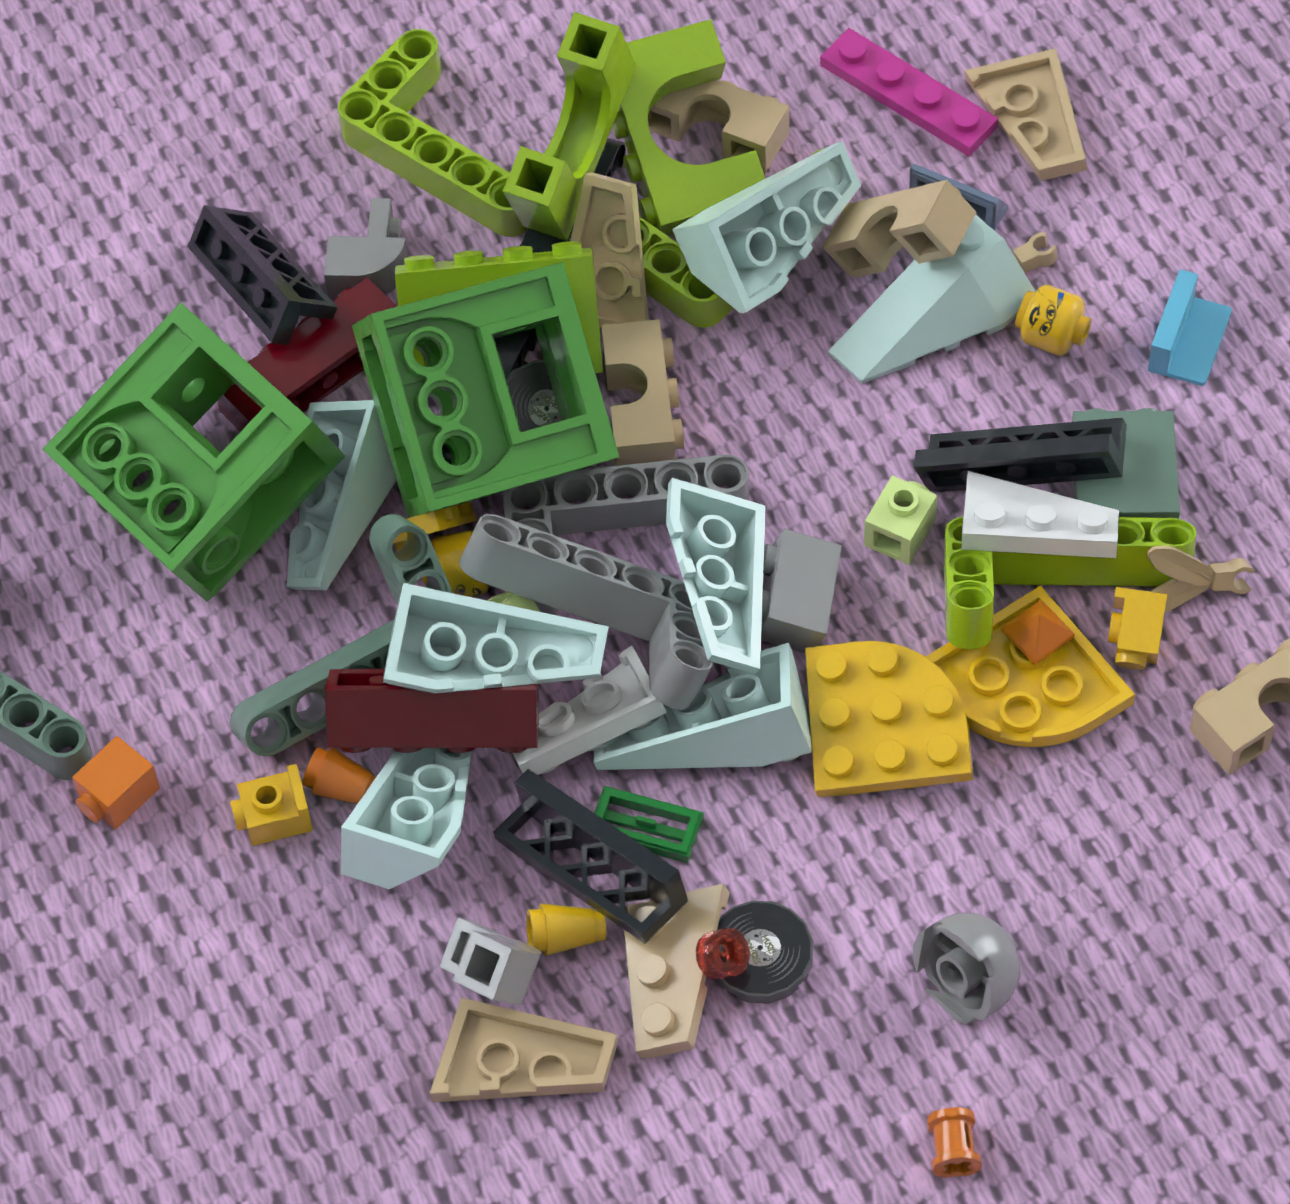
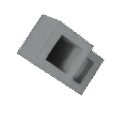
M371 198L367 237H328L324 278L327 296L332 301L343 290L354 287L367 277L385 295L396 289L395 267L405 265L404 258L408 257L406 238H402L401 218H393L391 198Z
M458 917L439 967L455 974L454 982L491 1000L521 1005L540 959L541 951L524 941L506 937L475 921Z

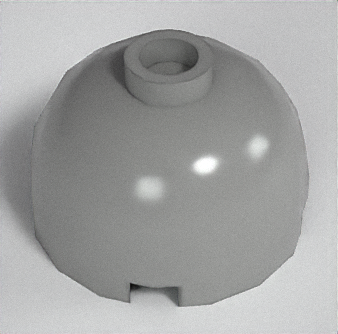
M954 913L944 917L919 932L913 944V963L916 972L918 973L925 969L928 979L942 993L925 988V991L953 1019L960 1023L968 1024L975 1019H979L980 1022L1000 1010L1011 999L1020 979V961L1012 937L998 923L982 914ZM979 984H982L976 994L971 995V996H967V995H969Z

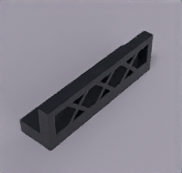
M203 206L187 247L271 343L288 345L300 316L333 320L338 307L252 212Z
M1122 417L930 434L929 449L916 450L914 469L929 491L935 492L966 490L968 471L1020 485L1119 478L1123 475L1127 425Z
M527 769L514 782L521 805L493 831L495 839L638 940L646 944L689 901L677 868L531 770ZM532 817L544 826L545 838L521 840L514 834ZM576 848L581 851L582 863L559 866L553 860L554 850ZM613 873L619 877V889L597 892L591 888L590 876ZM651 899L659 904L642 922L628 913V902Z

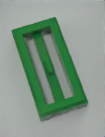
M608 786L603 787L594 811L596 815L609 823L682 842L679 844L616 827L654 854L684 863H689L692 848L695 846L699 829L704 821V812ZM610 804L685 823L688 826L685 831L656 823L654 819L642 816L634 817L608 810Z

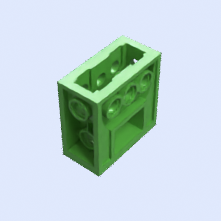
M563 262L372 313L352 325L408 518L619 458ZM535 328L562 421L521 432L494 339ZM413 348L421 352L424 358V366L415 360ZM428 396L431 397L438 406L437 415H435L428 407ZM443 445L452 454L451 464L445 461L442 455Z
M181 302L42 449L172 573L206 602L214 597L346 457L309 417ZM233 384H236L262 410L220 452L193 426ZM150 471L145 483L141 486L133 487L134 480L140 473ZM180 499L177 509L173 513L164 516V510L167 505L174 500Z

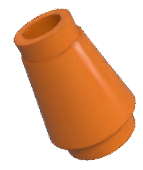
M317 747L304 773L302 785L312 789V795L358 804L377 776L335 748H330L328 751Z

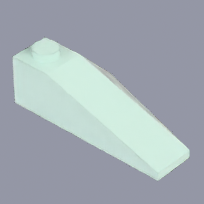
M843 141L837 142L703 210L672 230L691 273L739 313H745L782 290L789 280L787 277L789 272L799 260L805 259L813 249L812 242L825 226L831 225L861 187V183Z
M975 215L954 256L920 264L914 260L830 348L828 354L856 380L863 384L915 365L917 358L944 348L945 352L958 348L960 347V341L984 331L987 335L1004 329L1016 319L1018 309L1025 294L1028 291L1035 292V289L1004 238Z
M374 400L310 403L307 417L323 431L346 457L299 506V523L290 534L286 585L290 589L324 591L328 589L397 481Z
M671 478L668 483L666 525L707 660L756 674L760 669L765 505Z
M403 583L393 624L383 683L430 693H445L599 678L609 626Z
M786 643L762 650L760 653V669L756 674L725 666L728 673L702 685L692 706L688 709L679 710L664 705L667 713L653 719L644 727L632 729L607 741L602 747L594 750L596 769L762 767L780 761H791L801 755L811 753L810 718L790 644Z
M423 748L413 753L394 751L341 827V874L382 888L391 889L438 867L461 833L472 751L453 753L445 748Z

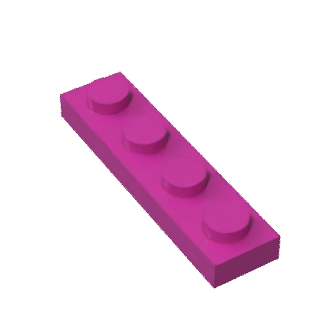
M848 28L820 56L821 67L969 157L998 128V117L851 28Z

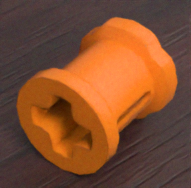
M954 1107L939 1109L928 1115L927 1127L928 1131L933 1133L936 1157L931 1163L933 1173L938 1177L947 1178L970 1176L978 1172L982 1167L980 1155L974 1151L972 1128L975 1126L974 1112L968 1108Z

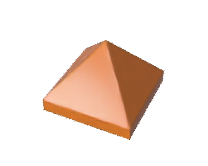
M1042 600L1006 623L1001 629L1034 665L1074 639L1075 636Z

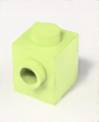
M892 475L865 519L864 546L909 565L936 521L937 494L930 492L924 485L918 482H907Z

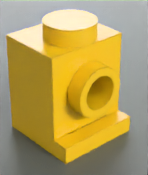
M1122 587L1115 588L1113 608L1123 609L1122 613L1112 612L1108 643L1117 644L1115 665L1126 669L1143 670L1146 668V663L1157 664L1167 594Z
M297 764L287 766L286 772L237 784L240 798L231 800L230 804L237 831L248 829L252 846L313 831Z

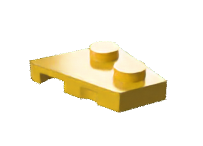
M472 502L407 518V520L423 529L427 535L477 521ZM407 531L400 533L394 539L393 544L396 545L397 551L401 550L406 544Z

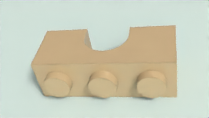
M714 80L675 91L660 99L648 114V126L651 132L681 142L687 130L694 124L704 121L719 123L724 126L722 130L723 158L726 159L756 150L763 172L766 173L789 134V105L781 103L771 96H762L739 88L732 82Z
M943 180L847 204L827 237L823 248L849 276L855 278L885 272L893 256L902 247L919 264L952 257L977 212L962 197V194L948 180Z
M660 319L601 325L607 390L630 389L643 395L633 403L610 406L612 433L619 453V458L615 459L616 466L675 460V449L684 448L682 420L672 419L671 408L679 407L677 378L667 379L666 374L667 367H674L672 338H662Z
M1290 638L1277 648L1272 657L1261 664L1253 662L1247 665L1236 675L1232 683L1219 691L1217 689L1207 691L1193 706L1190 732L1228 775L1270 749L1275 725L1264 714L1261 707L1271 702H1286L1290 704Z

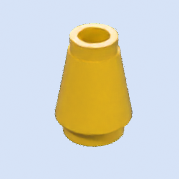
M540 903L539 909L527 910L528 944L542 951L544 956L585 946L597 941H605V916L595 909L592 910V908Z

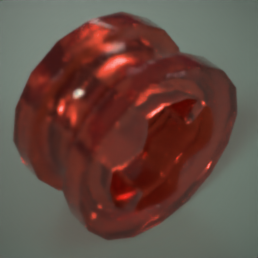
M723 928L701 936L696 945V960L703 974L711 979L718 980L741 974L748 966L750 949L747 940L741 932L734 928ZM720 944L725 948V953L719 950ZM721 954L722 956L727 957L726 963H723V961L721 960Z

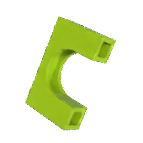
M577 12L573 13L556 56L565 74L566 88L561 114L553 137L544 154L520 146L503 189V193L522 226L566 241L575 222L584 176L586 173L595 172L636 68L620 26Z
M712 19L626 42L636 68L613 123L612 130L616 139L624 138L629 153L624 155L626 172L631 183H639L643 198L638 200L642 219L667 236L674 234L673 228L703 210L766 179L756 150L708 164L691 165L679 162L666 155L651 136L648 126V114L660 99L675 91L722 78L726 60Z
M581 242L555 243L552 245V251L533 253L531 246H515L503 249V256L483 258V251H462L453 254L454 260L434 262V256L417 255L404 258L405 265L395 267L398 306L563 262L595 373L603 372L592 249L582 248ZM413 348L415 360L424 366V358L421 352Z

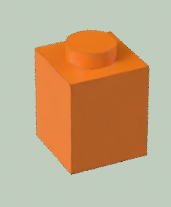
M118 736L113 738L72 777L79 797L76 800V804L82 813L94 823H98L103 819L115 830L160 789L153 764Z

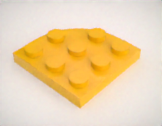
M1041 585L993 614L992 637L986 646L969 650L958 648L948 642L925 656L935 663L955 686L962 700L969 729L988 739L1004 744L1022 747H1044L1069 742L1091 732L1134 704L1135 693ZM1042 600L1075 636L1074 639L1034 665L1001 629L1006 623Z
M858 641L805 648L814 784L817 797L844 796L974 780L970 732L962 700L951 680L935 663L912 649L881 641Z

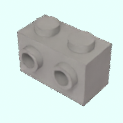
M784 528L773 545L766 544L764 546L761 641L777 646L789 643L791 649L798 652H805V648L816 647L827 635L842 545Z

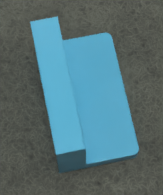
M1179 269L1151 345L1148 371L1204 386L1209 377L1232 309L1229 306L1196 298L1198 274Z

